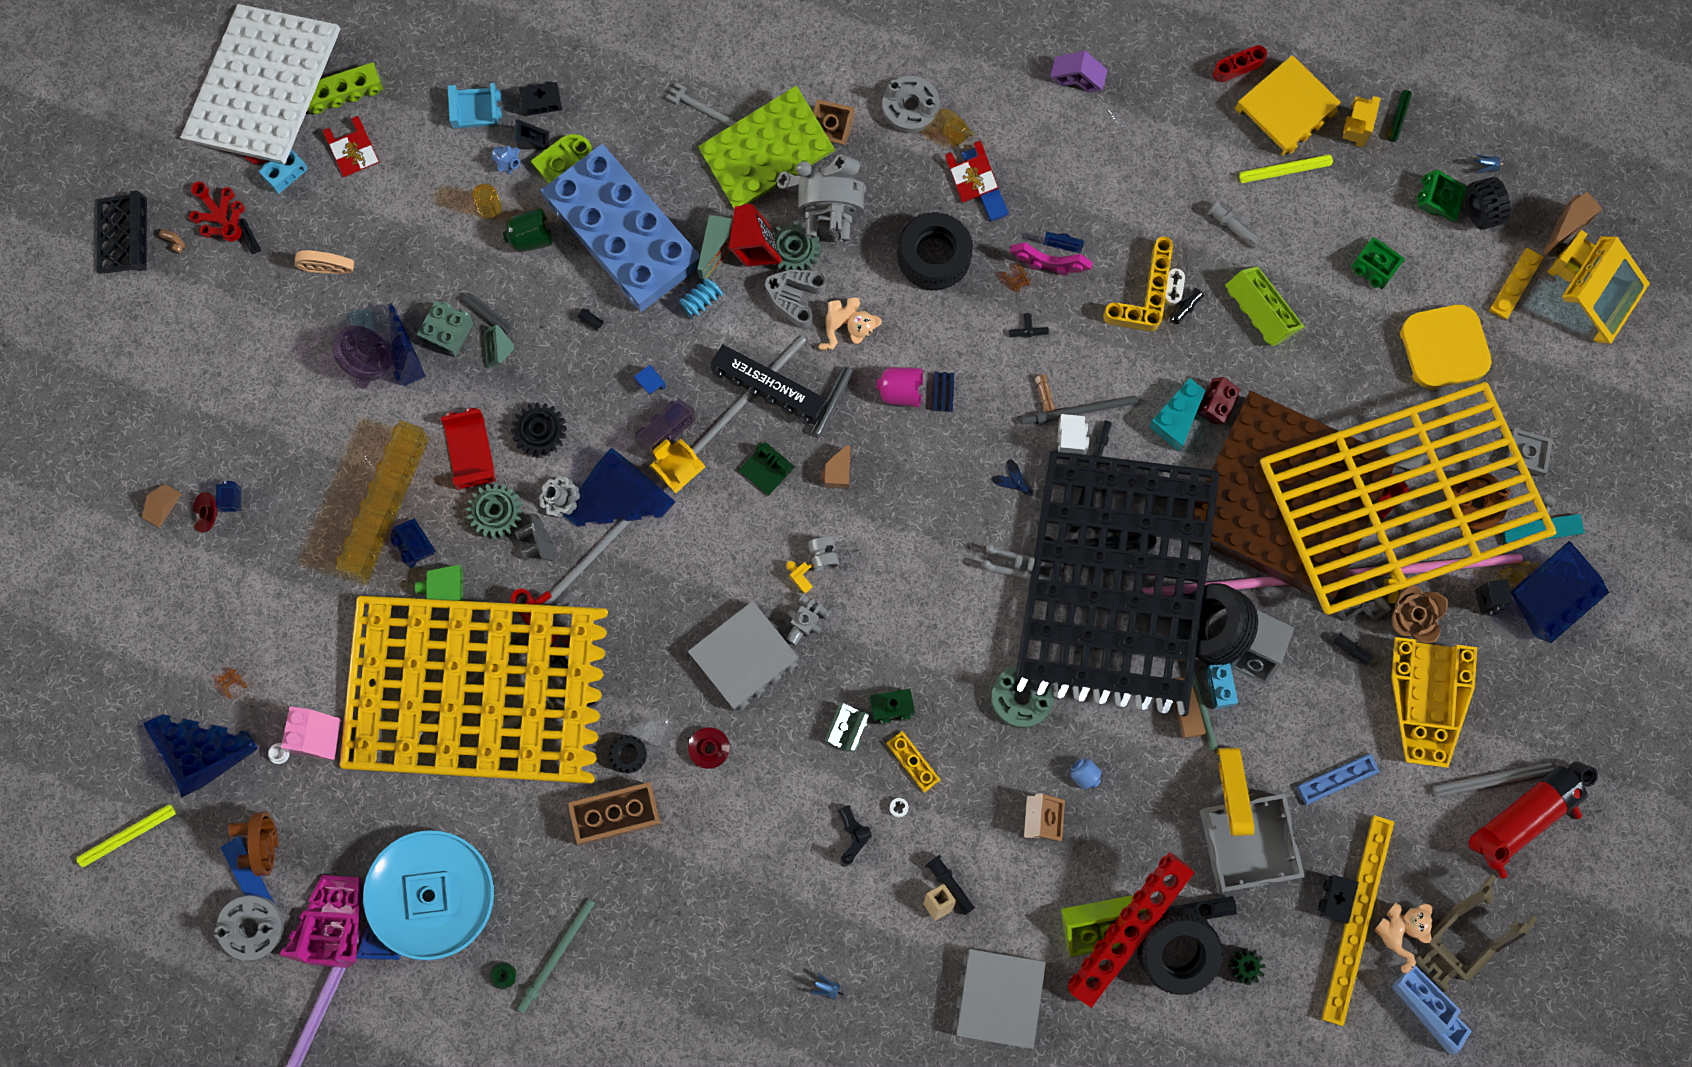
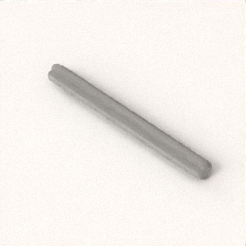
M1545 763L1436 785L1433 787L1435 797L1544 776L1554 768L1552 763Z

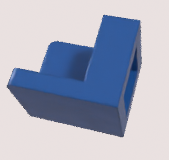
M651 365L634 376L639 387H643L649 395L660 387L662 390L666 388L665 382Z

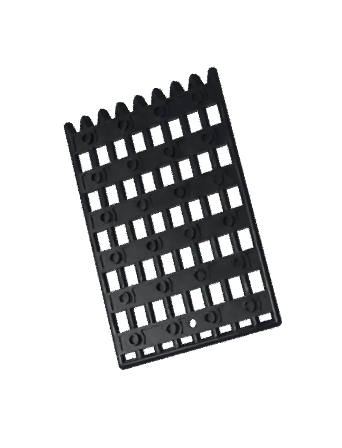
M1050 452L1034 552L1035 561L1031 572L1014 681L1015 692H1022L1027 681H1031L1033 693L1036 696H1040L1044 693L1049 683L1052 684L1053 695L1057 699L1063 698L1070 686L1073 689L1074 699L1078 702H1082L1091 689L1093 690L1094 700L1098 705L1104 704L1110 692L1114 693L1115 703L1119 708L1125 707L1131 695L1135 696L1136 707L1140 711L1146 710L1152 698L1156 699L1157 710L1161 714L1167 713L1173 701L1177 702L1178 713L1183 717L1188 715L1220 477L1218 471L1087 454ZM1057 459L1069 460V464H1059ZM1077 461L1089 463V467L1076 466ZM1097 464L1109 465V470L1099 469ZM1117 466L1127 467L1129 472L1117 471ZM1137 469L1150 470L1149 475L1137 473ZM1158 471L1170 473V477L1157 476ZM1178 474L1190 475V480L1180 479ZM1208 477L1211 478V482L1198 481V478ZM1133 480L1135 485L1133 487L1128 486V481ZM1053 485L1065 486L1063 503L1051 501ZM1073 487L1085 489L1083 505L1071 504ZM1093 490L1105 491L1103 508L1091 507ZM1114 492L1126 494L1123 511L1111 509ZM1134 495L1146 496L1144 513L1131 512ZM1154 497L1166 499L1164 516L1152 514ZM1175 500L1187 501L1185 518L1172 517ZM1195 503L1207 504L1205 521L1193 520ZM1047 523L1059 524L1057 542L1045 540ZM1067 525L1079 527L1077 544L1065 543ZM1088 528L1100 530L1097 547L1085 545ZM1108 531L1120 532L1118 549L1106 548ZM1128 533L1141 535L1138 552L1126 551ZM1149 536L1161 537L1159 555L1147 553ZM1169 539L1182 540L1180 557L1167 556ZM1190 541L1202 543L1200 560L1188 559ZM1041 561L1053 563L1051 581L1039 579ZM1062 564L1074 566L1071 583L1059 582ZM1082 567L1094 568L1092 586L1079 584ZM1102 570L1115 571L1112 589L1100 587ZM1123 572L1135 574L1133 592L1120 590ZM1143 575L1156 577L1153 594L1141 593ZM1164 578L1176 579L1174 597L1162 596ZM1185 581L1197 582L1195 600L1182 598ZM1035 601L1047 602L1045 620L1033 618ZM1056 603L1068 605L1065 623L1053 621ZM1076 606L1088 608L1086 626L1074 624ZM1097 609L1109 610L1107 628L1094 627ZM1117 612L1130 613L1127 631L1115 630ZM1138 615L1150 616L1148 634L1135 632ZM1159 617L1171 619L1169 637L1156 635ZM1179 620L1192 622L1190 640L1177 638ZM1029 640L1041 642L1039 660L1027 658ZM1050 643L1062 644L1059 663L1047 661ZM1070 646L1083 647L1080 666L1068 664ZM1091 649L1103 650L1101 669L1088 667ZM1111 652L1124 653L1122 671L1109 670ZM1132 654L1145 656L1142 674L1130 673ZM1153 657L1166 659L1163 677L1151 676ZM1174 660L1187 662L1184 680L1172 679Z

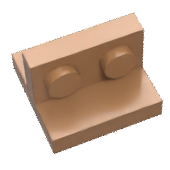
M1046 794L1027 796L1024 838L1062 842L1065 800Z

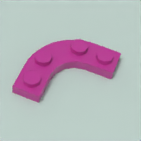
M1026 242L1011 245L1010 248L1011 254L1016 256L1018 260L1029 264V267L1034 270L1042 268L1066 276L1068 273H1081L1092 269L1093 262L1082 254L1066 257L1050 256L1036 250Z

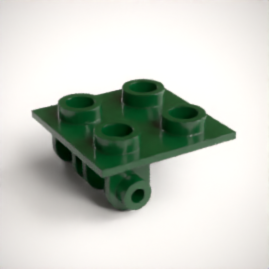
M764 442L756 447L755 453L738 471L769 496L795 466L768 443Z

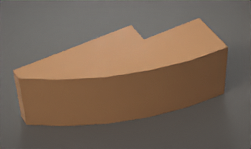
M1192 687L1187 716L1183 717L1178 713L1177 702L1173 701L1182 739L1200 737L1206 734L1200 708Z

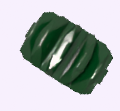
M1248 948L1243 949V954L1240 951H1236L1237 958H1230L1231 962L1235 963V965H1230L1229 969L1236 970V972L1232 973V978L1239 976V984H1242L1244 980L1246 985H1251L1252 981L1258 983L1259 978L1257 975L1260 977L1265 975L1260 971V968H1266V965L1259 963L1263 957H1256V950H1252L1249 953ZM1250 962L1249 966H1252V969L1245 971L1246 967H1243V964Z

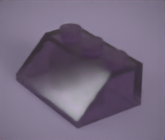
M677 399L675 402L671 401L665 407L666 410L664 412L656 414L650 420L651 423L649 425L641 427L635 433V443L650 459L655 457L652 451L664 440L667 439L671 443L696 421L694 409L681 399Z

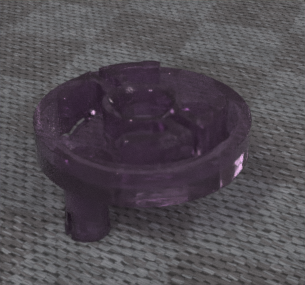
M348 326L338 333L332 343V354L335 361L343 371L357 378L356 385L359 388H367L371 381L382 378L392 365V352L387 342L379 334L366 327ZM359 349L364 350L368 355H364Z

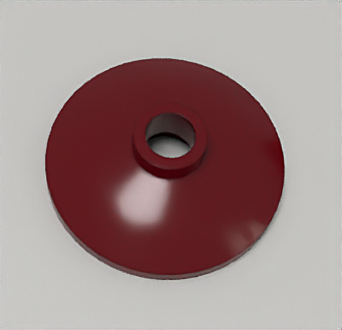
M202 492L196 497L192 510L197 517L194 525L196 530L206 533L211 530L215 523L217 508L212 494Z
M706 727L696 731L688 744V753L691 760L697 766L704 769L719 767L726 761L730 752V745L726 735L713 727ZM711 745L713 751L711 753L706 752V746Z

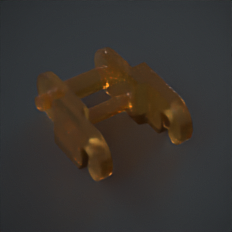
M1020 263L1016 264L1021 275L1016 278H1010L1009 275L1007 276L1006 271L1003 272V276L1010 286L1014 285L1013 289L1018 292L1022 286L1030 285V279H1027V273L1023 267H1020ZM1022 277L1024 281L1017 285L1015 281Z
M230 667V672L223 677L219 675L218 681L223 683L220 686L227 696L232 699L233 696L228 690L230 685L240 681L245 689L248 686L238 673L235 674L236 670H232ZM233 675L235 679L227 684L225 680Z

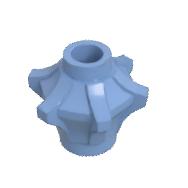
M508 145L505 148L498 146L493 150L492 159L496 162L497 170L500 173L506 171L508 174H511L513 169L519 167L521 162L518 159L520 149L517 147L511 149Z

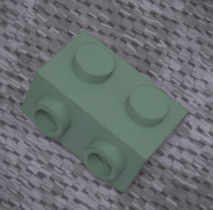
M840 703L825 742L844 751L854 752L859 746L860 735L868 724L867 718L869 714Z

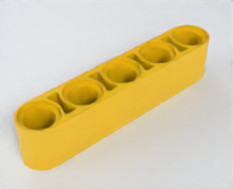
M1218 748L1217 754L1220 755L1218 766L1231 836H1253L1254 821L1240 748Z

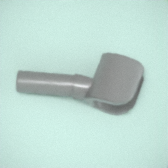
M1547 494L1544 496L1543 503L1549 513L1556 500Z

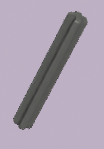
M844 366L826 399L827 406L810 431L814 437H821L853 374L851 368Z

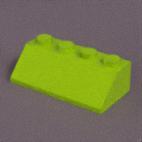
M1258 266L1241 270L1225 285L1229 295L1237 300L1240 304V309L1251 318L1253 326L1261 331L1264 335V340L1272 347L1279 345L1305 327Z
M1133 895L1062 908V924L1069 957L1093 953L1096 943L1100 940L1102 941L1107 934L1109 926L1115 924L1122 909L1128 907L1131 903ZM1141 909L1138 915L1143 914L1146 909ZM1128 926L1125 931H1130L1133 926ZM1115 943L1112 948H1117L1120 943Z

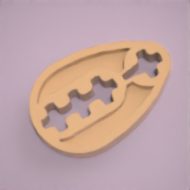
M304 250L297 252L295 256V266L306 272L347 274L352 273L354 269V261L352 259L331 253Z

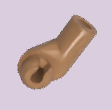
M165 229L160 231L159 237L171 241L174 244L171 249L175 253H182V250L185 249V243L174 232Z

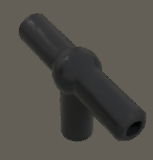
M1030 313L1024 314L1025 329L1009 330V337L1025 336L1030 338L1032 336L1049 334L1048 327H1032V315Z

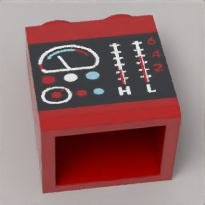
M753 204L735 206L729 249L746 267L781 263L782 259L767 220Z

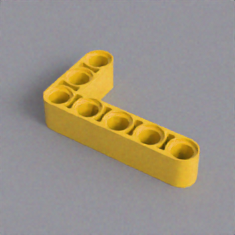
M1166 236L1159 237L1153 247L1144 307L1112 302L1107 305L1103 314V319L1107 324L1149 332L1157 330L1163 317L1173 242L1170 238ZM1158 246H1164L1167 250H1160ZM1156 264H1162L1164 268L1160 269ZM1153 282H1159L1161 287L1155 286ZM1150 300H1156L1159 305H1153ZM1114 311L1118 316L1113 317L1108 312ZM1128 315L1136 316L1137 320H1131ZM1148 318L1155 319L1156 323H1150Z

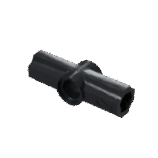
M1233 896L1170 906V910L1183 908L1200 914V905H1205L1208 909V914L1202 917L1206 920L1237 914L1236 901Z

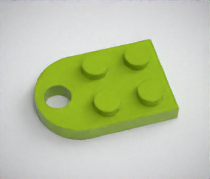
M566 135L531 160V164L549 184L592 152V146L581 135ZM580 144L586 146V149L582 152L576 150V147Z

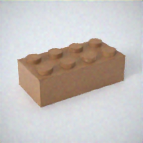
M651 782L568 803L576 842L579 846L661 826Z

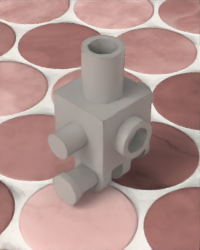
M805 593L802 594L798 602H802L807 607L801 606L798 612L791 608L787 614L793 618L790 622L793 628L786 637V640L796 646L803 634L808 637L811 631L817 635L820 633L822 628L817 625L819 621L818 614L827 619L832 612L824 608V604L821 602L819 604L815 603L816 599H810Z

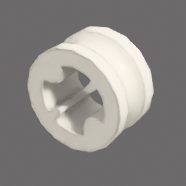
M902 798L894 799L889 808L891 814L898 818L906 815L908 812L906 800ZM896 802H900V805L901 803L904 804L903 813L899 814L898 811L895 812L893 810Z

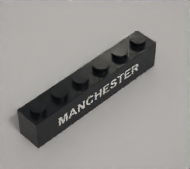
M724 344L721 345L710 363L713 374L717 377H725L734 386L746 388L751 395H759L765 398L764 400L768 404L773 406L776 404L782 407L781 409L785 413L790 415L793 413L799 416V419L806 424L812 423L815 425L827 406L826 398Z

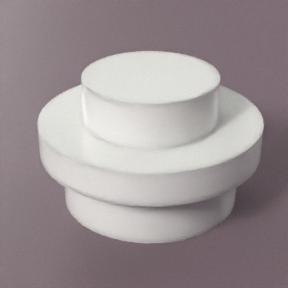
M282 743L272 745L268 751L270 761L275 764L285 763L290 756L289 752L281 749Z

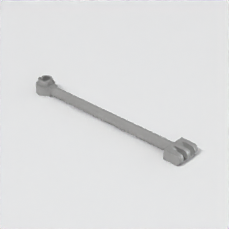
M677 82L673 85L675 89L671 88L669 91L675 97L668 94L665 98L676 105L681 100L729 127L737 122L684 94L687 90L686 87Z

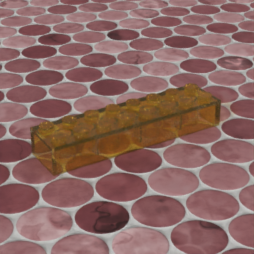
M402 420L392 430L393 437L391 442L385 446V455L382 462L380 461L376 467L377 474L375 479L369 483V492L366 499L364 498L360 504L361 511L359 516L354 518L352 532L350 536L346 537L342 555H339L335 562L336 570L344 578L366 586L430 439L422 427Z

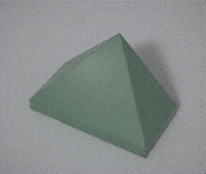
M498 325L483 331L486 368H492L502 363L514 350L513 343Z

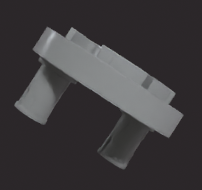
M904 76L891 80L884 92L882 99L884 117L892 127L906 133L923 131L935 122L939 113V94L929 81L921 77ZM914 101L917 103L918 108L908 110L904 107V103Z
M254 894L244 895L232 900L223 908L214 930L217 934H214V936L218 939L221 947L232 957L246 961L256 960L269 954L279 944L284 929L282 914L278 907L268 898ZM247 919H253L257 922L258 931L256 934L250 935L245 932L244 923Z

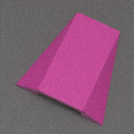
M322 875L308 900L310 904L307 910L301 913L299 917L301 921L296 930H292L288 937L290 939L285 949L282 948L279 955L316 966L348 968L355 964L361 879L359 877Z

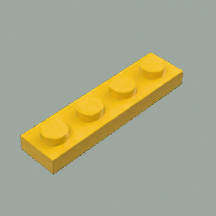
M1526 248L1489 311L1506 321L1544 257Z

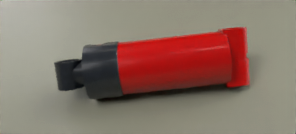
M1579 761L1571 763L1568 769L1563 766H1557L1538 781L1534 787L1476 831L1469 838V848L1483 855L1489 867L1496 870L1501 879L1507 878L1508 874L1504 865L1509 862V859L1570 811L1575 819L1582 818L1578 805L1587 798V791L1584 786L1590 787L1597 781V770Z

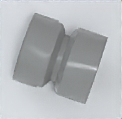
M820 537L808 542L810 554L814 555L812 558L814 571H824L823 566L828 565L829 569L839 566L837 553H834L836 549L834 537Z

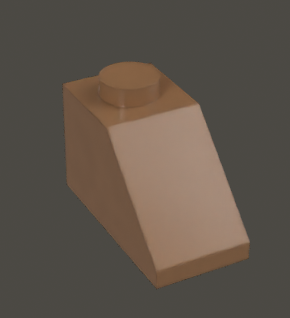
M846 445L825 464V470H821V482H825V488L849 489L850 445Z

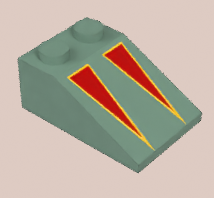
M709 215L698 265L699 281L702 284L703 280L711 276L731 251L729 243L732 218Z

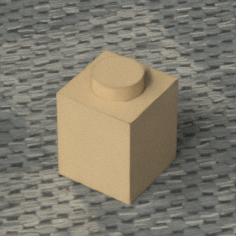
M945 884L926 894L923 905L934 921L952 912L956 900Z

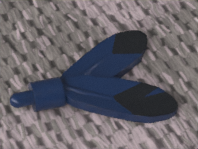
M1011 459L1007 461V468L1011 478L1001 475L992 477V481L998 486L1015 490L1019 489L1024 494L1033 495L1030 488L1024 484L1017 463Z

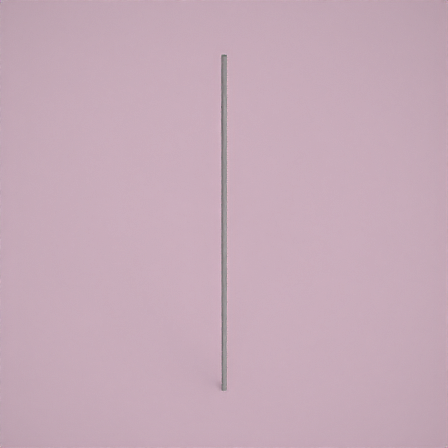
M800 336L769 369L777 372L807 340ZM747 391L691 448L695 455L753 395ZM660 480L550 592L552 598L541 605H550L653 500L666 484ZM524 621L520 623V625H526ZM511 632L510 645L522 633ZM472 672L466 679V684H473L484 672ZM434 711L424 723L434 724L440 718V712ZM420 732V738L424 735L425 732Z

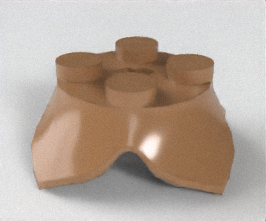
M1413 585L1402 589L1397 596L1396 604L1392 608V625L1394 630L1401 636H1410L1422 643L1436 642L1440 635L1438 620L1447 611L1448 599L1435 592H1421L1419 587ZM1414 611H1418L1417 618H1414Z

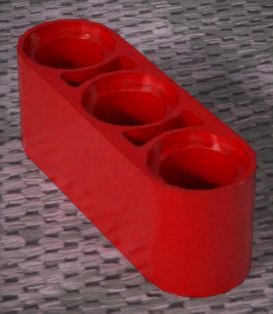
M1256 45L1221 59L1213 71L1214 79L1218 82H1226L1260 68L1267 57V50L1263 46Z

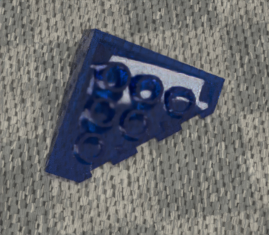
M390 303L388 308L393 365L396 369L393 371L397 382L401 381L406 386L426 377V374L394 305Z
M611 447L580 487V498L575 501L577 504L576 509L570 515H563L577 527L585 526L587 522L596 521L598 525L614 523L613 519L625 518L626 521L642 520V516L654 515V518H661L674 505L675 501Z
M164 714L143 723L181 798L201 789L258 749L249 732L242 730L237 735L229 734L227 727L211 725L206 730L198 726V721L183 719L182 723L177 724L171 722V716Z

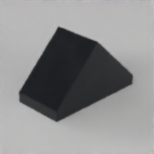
M518 119L515 124L517 147L519 149L546 150L549 145V131Z

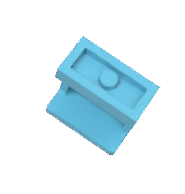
M491 83V88L457 90L456 85L448 86L449 119L453 129L499 125V119H502L501 107H498V101H501L500 89H496L495 83Z

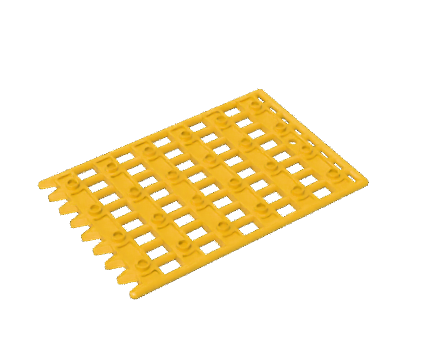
M358 596L356 599L340 767L349 770L593 783L595 780L594 775L583 771L582 767L595 763L597 756L595 753L585 750L584 745L595 743L599 736L595 731L585 728V725L597 722L600 719V713L587 707V704L600 700L602 693L600 690L590 687L589 683L602 679L604 673L601 669L591 666L590 663L600 660L605 656L604 649L592 645V641L606 637V629L594 624V620L607 617L608 610L606 608ZM364 604H369L368 617L363 616ZM409 606L408 619L390 618L391 607ZM432 608H450L449 621L431 620ZM472 610H489V623L471 622ZM513 612L531 613L530 625L512 624ZM553 614L572 615L571 627L553 626ZM362 624L367 625L366 637H361ZM389 627H407L406 639L389 638ZM430 628L448 629L447 641L429 640ZM470 630L489 631L488 643H469ZM511 632L529 633L528 646L510 645ZM552 634L570 635L569 648L551 647ZM360 645H365L364 658L359 657ZM388 646L405 647L404 660L386 659ZM428 649H445V662L427 661ZM468 651L487 652L486 664L467 663ZM509 653L528 654L527 666L508 665ZM550 655L569 656L568 669L549 668ZM358 666H363L362 678H357ZM385 668H403L402 680L384 679ZM426 669L444 670L443 683L425 682ZM467 671L485 672L484 685L466 684ZM507 674L526 675L525 687L506 686ZM548 676L567 677L566 689L547 688ZM375 679L376 685L371 687L369 682ZM356 686H361L360 699H355ZM383 688L401 689L400 701L382 700ZM424 690L442 691L441 703L423 702ZM465 692L483 693L482 706L464 705ZM505 695H524L523 708L504 707ZM546 697L565 698L564 710L545 709ZM354 707H359L357 720L353 719ZM381 709H399L398 722L380 721ZM422 711L440 712L439 724L421 723ZM463 713L481 714L480 726H462ZM504 715L522 716L521 729L503 728ZM545 718H562L563 730H544ZM352 728H356L355 740H351ZM379 729L397 730L396 743L378 742ZM420 732H437V745L419 744ZM461 734L479 735L478 747H461ZM502 736L520 737L519 750L501 749ZM543 739L562 740L561 752L542 751ZM350 749H354L353 761H349ZM377 750L395 751L394 764L376 763ZM418 752L436 753L435 766L417 765ZM459 755L477 756L476 768L458 767ZM500 757L519 758L518 771L499 770ZM541 760L560 761L559 773L540 772Z

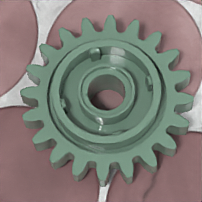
M791 221L790 227L784 222L783 229L777 226V233L772 232L782 262L778 263V271H781L783 268H785V271L797 269L804 271V267L810 270L811 263H817L815 257H820L818 250L821 249V245L818 243L819 237L817 236L814 239L806 238L805 227L802 228L801 222L794 226V222ZM795 245L798 249L793 251L789 247Z
M495 483L494 488L491 489L489 484H486L485 491L479 487L480 494H472L475 500H468L472 507L466 508V511L471 514L467 516V519L473 521L470 525L472 528L477 527V534L483 531V536L487 538L491 533L492 538L495 539L496 534L499 533L500 537L504 538L505 531L511 535V527L518 529L515 522H522L518 515L524 514L523 510L519 509L523 504L521 501H517L520 497L518 494L513 495L514 490L512 488L507 491L506 485L503 484L499 489L498 484ZM494 507L500 508L498 514H490L491 509Z

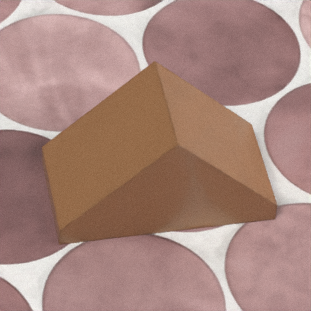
M163 484L147 495L142 518L160 528L182 493Z

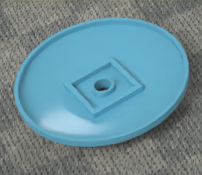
M432 830L408 834L387 846L378 855L369 869L363 892L366 918L377 938L393 952L416 960L442 959L466 948L484 929L491 914L494 900L492 876L482 855L464 839L447 832ZM426 890H431L435 893V899L431 902H426L422 894Z

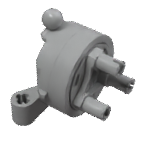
M839 154L828 167L821 169L818 165L811 166L807 161H801L796 167L799 176L786 171L779 174L777 178L778 187L792 193H798V212L806 220V238H817V221L823 220L830 221L829 231L833 232L835 229V232H838L837 240L839 242L850 241V224H852V219L858 218L864 213L866 186L864 182L851 178L859 171L860 164L858 160L844 154Z

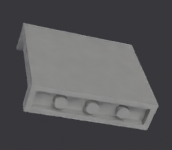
M754 601L750 602L688 651L690 657L695 660L730 704L733 711L737 709L742 711L750 704L748 700L754 696L756 698L760 697L766 691L764 689L770 683L772 686L782 679L780 675L785 671L788 673L793 671L798 666L797 662L799 661V657Z
M969 949L968 954L964 953L962 966H966L965 975L960 976L959 988H963L962 996H957L956 1009L959 1010V1016L954 1018L952 1031H956V1036L1034 1049L1046 962Z

